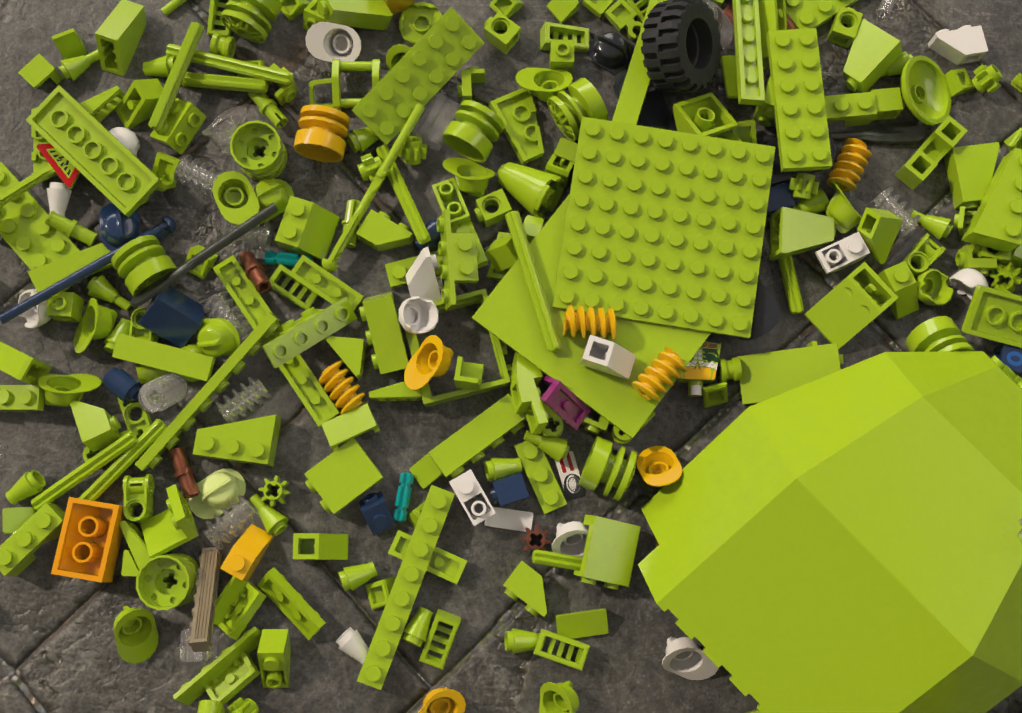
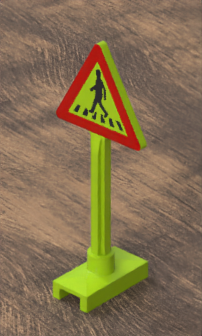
M50 143L38 144L37 149L46 159L48 165L1 193L0 208L53 174H57L68 189H72L81 172Z

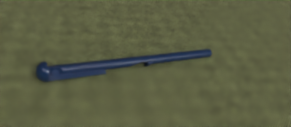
M170 216L161 217L163 222L133 239L145 235H154L159 240L175 231L176 222ZM123 245L0 314L1 323L9 322L71 285L80 283L84 277L110 264L115 252Z

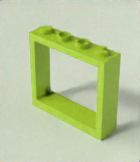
M486 288L457 295L456 305L453 309L477 303L482 305L489 296L487 295ZM441 300L433 301L439 313L446 311L445 303H442ZM405 330L411 356H413L420 348L417 334H412ZM489 332L501 379L481 384L480 391L459 389L432 396L428 382L420 389L425 408L510 386L512 367L511 364L506 365L504 356L508 355L505 343Z

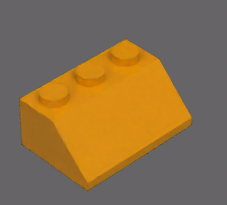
M69 497L51 574L101 583L112 582L123 536L119 523L126 520L123 512L124 506Z

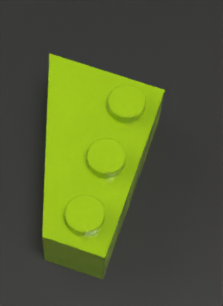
M393 292L364 298L363 306L359 307L362 321H367L369 330L365 331L368 345H373L375 354L371 355L374 369L379 368L380 374L405 369L409 360L394 303Z
M275 414L197 429L193 455L203 458L274 467L282 418Z

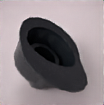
M607 32L594 38L589 46V55L594 63L613 75H617L621 71L628 70L635 47L627 42L619 33Z

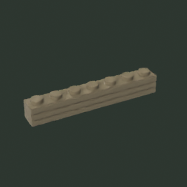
M219 547L202 548V554L199 555L200 568L197 569L198 581L195 583L197 590L196 594H194L195 607L192 608L193 621L190 622L191 636H188V645L192 647L193 652L211 651L222 558Z

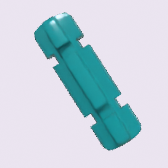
M267 250L264 255V262L269 265L277 263L278 266L281 264L285 267L294 268L301 256L286 252H279L277 254L276 251ZM304 255L310 260H312L310 255Z
M402 472L400 474L399 482L401 485L398 486L395 502L397 508L396 510L394 509L393 513L395 521L405 522L407 520L408 512L406 509L409 508L412 492L410 486L413 485L414 480L412 473Z

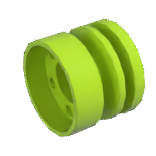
M232 0L227 2L220 20L233 33L246 40L260 44L266 41L267 33L272 29L270 23L275 22L283 6L280 0Z
M580 78L570 84L567 88L568 94L565 91H559L557 96H551L547 100L548 109L556 126L572 142L577 141L579 138L582 116L602 120L609 119L602 97L586 78Z
M464 100L459 105V110L454 114L456 121L449 122L442 134V139L452 150L474 162L483 163L487 160L493 149L491 142L498 141L499 134L505 129V124L488 107L472 100Z
M258 120L248 121L240 125L232 134L230 140L231 155L243 173L251 179L257 181L274 179L286 168L288 161L287 149L275 128L268 123ZM261 152L265 154V156L262 158L261 156H258V154Z
M154 235L140 236L129 241L117 250L111 258L112 266L118 271V275L125 279V285L133 297L177 268L172 259L165 255V249Z
M937 316L921 323L911 331L905 343L909 352L974 351L971 344H968L967 339L961 335L960 329L948 316Z
M597 436L584 465L578 486L594 491L599 483L602 482L604 483L603 496H607L611 488L614 487L612 499L619 501L633 478L636 469L637 452L631 450L627 458L623 459L626 447L622 446L616 455L611 454L613 442Z
M184 553L157 555L147 560L140 567L136 577V590L139 598L146 606L155 610H169L192 602L194 594L197 592L195 583L198 581L197 569L200 568L199 563L193 557ZM172 576H174V579L178 580L177 584H175L174 581H171Z

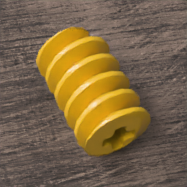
M856 138L845 140L844 146L841 148V154L838 155L837 162L833 165V170L826 180L828 186L833 188L830 180H833L841 191H855L857 189L854 183L860 182L861 178L859 175L864 173V168L862 167L868 165L866 159H870L872 153L867 149V145L863 141Z
M569 305L564 315L563 336H565L567 330H570L572 337H575L577 331L580 330L582 338H585L587 332L590 331L593 336L600 332L602 339H605L607 333H610L612 340H614L616 335V316L613 308H609L605 315L603 307H599L595 314L593 307H588L585 313L583 306H579L575 313L573 305Z
M665 346V352H660L658 359H653L651 366H647L644 369L645 374L638 376L639 382L633 381L631 384L634 390L647 401L654 399L659 402L660 397L657 392L667 393L664 384L671 387L674 385L670 379L671 376L679 379L680 375L677 370L687 371L683 360L669 347Z
M342 360L327 367L319 378L320 384H326L324 387L325 392H332L329 396L330 399L333 401L337 400L335 403L336 408H343L340 412L341 415L369 402L361 401L365 396L364 392L356 394L360 387L359 384L350 385L354 377H345L349 369H339L344 363Z

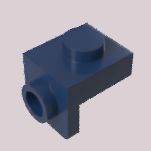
M382 491L370 493L359 501L361 512L373 536L396 526Z

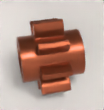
M538 524L535 526V531L532 532L526 527L527 537H520V540L526 541L527 544L523 551L529 548L533 551L538 549L546 551L543 546L545 543L549 544L552 542L545 539L544 535L548 533V530L540 532ZM531 534L535 536L541 535L540 543L542 545L540 547L529 544L532 540Z

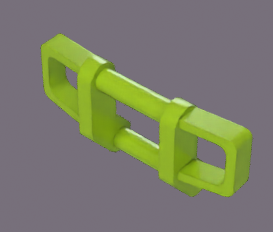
M333 59L331 78L317 79L309 82L310 105H323L341 110V108H354L363 98H341V71H372L373 88L382 79L380 59H373V61H340V59ZM332 83L333 103H317L315 101V85Z

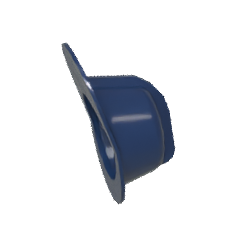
M109 203L100 211V237L103 245L108 250L112 251L141 234L139 216L136 210L128 217L113 203Z

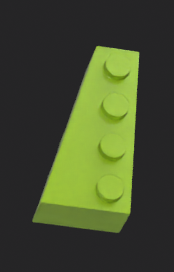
M1014 148L1002 158L990 182V186L980 202L981 204L976 214L973 215L970 221L971 224L961 241L1007 253L1022 244V149Z

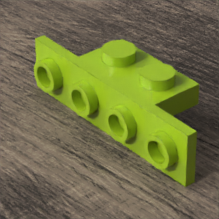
M445 209L441 216L437 218L436 228L437 232H440L441 241L438 243V254L442 256L439 273L440 279L444 280L441 301L445 303L446 311H451L456 305L455 283H477L479 278L475 233H451L450 209Z
M347 297L342 298L325 309L309 308L301 313L302 317L294 321V319L283 323L280 326L282 329L275 333L277 338L262 346L273 367H279L358 319Z
M254 626L252 629L244 632L238 641L223 650L221 655L211 664L203 667L201 672L191 681L183 684L180 690L173 695V698L189 706L206 691L211 700L219 701L223 705L260 674L249 654L259 646L262 631Z

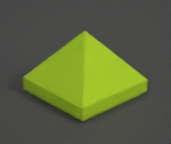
M1019 128L1004 141L1009 152L1014 148L1022 149V128Z
M726 382L710 384L702 388L704 408L728 402Z

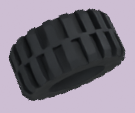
M666 0L659 2L647 15L648 18L643 25L645 29L641 36V40H643L641 53L644 55L643 64L647 68V75L649 79L653 80L652 83L665 93L701 91L713 81L718 72L717 66L720 65L721 60L719 58L722 50V45H720L721 33L718 31L719 24L717 19L714 18V12L703 0Z

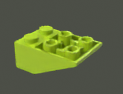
M864 261L804 315L831 344L837 343L838 349H840L899 297Z

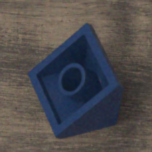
M168 286L152 298L137 324L174 346L182 348L201 326L206 307L175 288Z

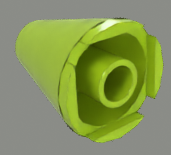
M513 162L501 165L497 172L498 182L535 217L546 219L547 216L544 214L548 210L554 211L564 192L561 182L565 183V180L555 174Z

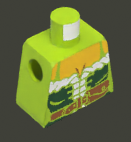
M705 341L687 364V371H682L680 378L676 379L678 383H688L689 397H702L703 384H711L715 380L721 341Z

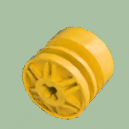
M303 106L300 111L301 118L298 121L301 129L295 135L294 151L316 161L340 162L344 157L346 142L343 138L348 136V128L351 122L350 117L344 112L328 106Z

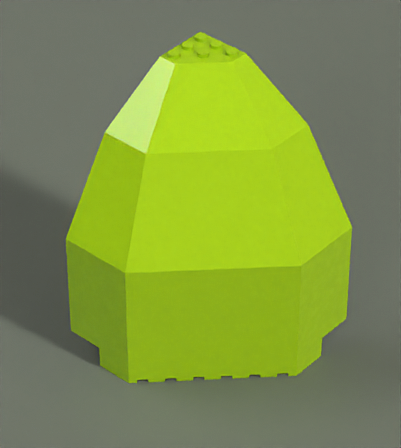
M983 351L883 352L752 405L682 469L683 473L676 482L664 486L641 508L659 544L638 564L656 604L664 612L669 609L678 618L675 624L691 640L696 637L705 647L702 652L718 668L721 665L725 667L732 675L729 680L745 697L750 694L759 703L757 709L761 713H986L1022 686V378L1016 375L995 355L990 358Z

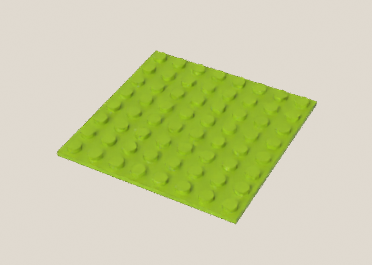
M582 116L552 308L567 310L569 305H573L574 311H577L579 306H583L586 313L588 307H593L596 314L598 308L603 307L605 315L609 308H613L616 318L750 339L775 147Z
M569 194L529 244L561 341V349L553 352L547 350L519 259H517L472 316V319L546 375L561 381L582 402L633 438L659 404L654 399L647 401L640 396L631 385L633 381L639 382L638 376L645 374L644 369L647 366H651L653 359H658L660 352H665V346L676 352L683 360L684 365L687 366L711 333L616 318L615 339L612 340L611 334L607 333L605 340L615 342L636 355L629 380L580 365L591 333L588 331L585 338H582L581 332L578 330L575 337H572L570 330H567L565 336H563L566 310L552 308ZM598 332L596 337L602 338L601 333ZM679 369L677 370V372L680 375L682 371ZM671 376L670 379L674 383L676 381V378ZM664 384L665 389L668 391L671 386ZM658 391L657 394L661 401L665 394Z

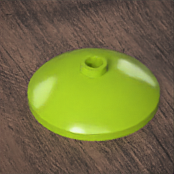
M920 55L909 59L901 74V91L906 106L915 118L927 125L942 123L948 117L951 109V93L944 73L932 59Z

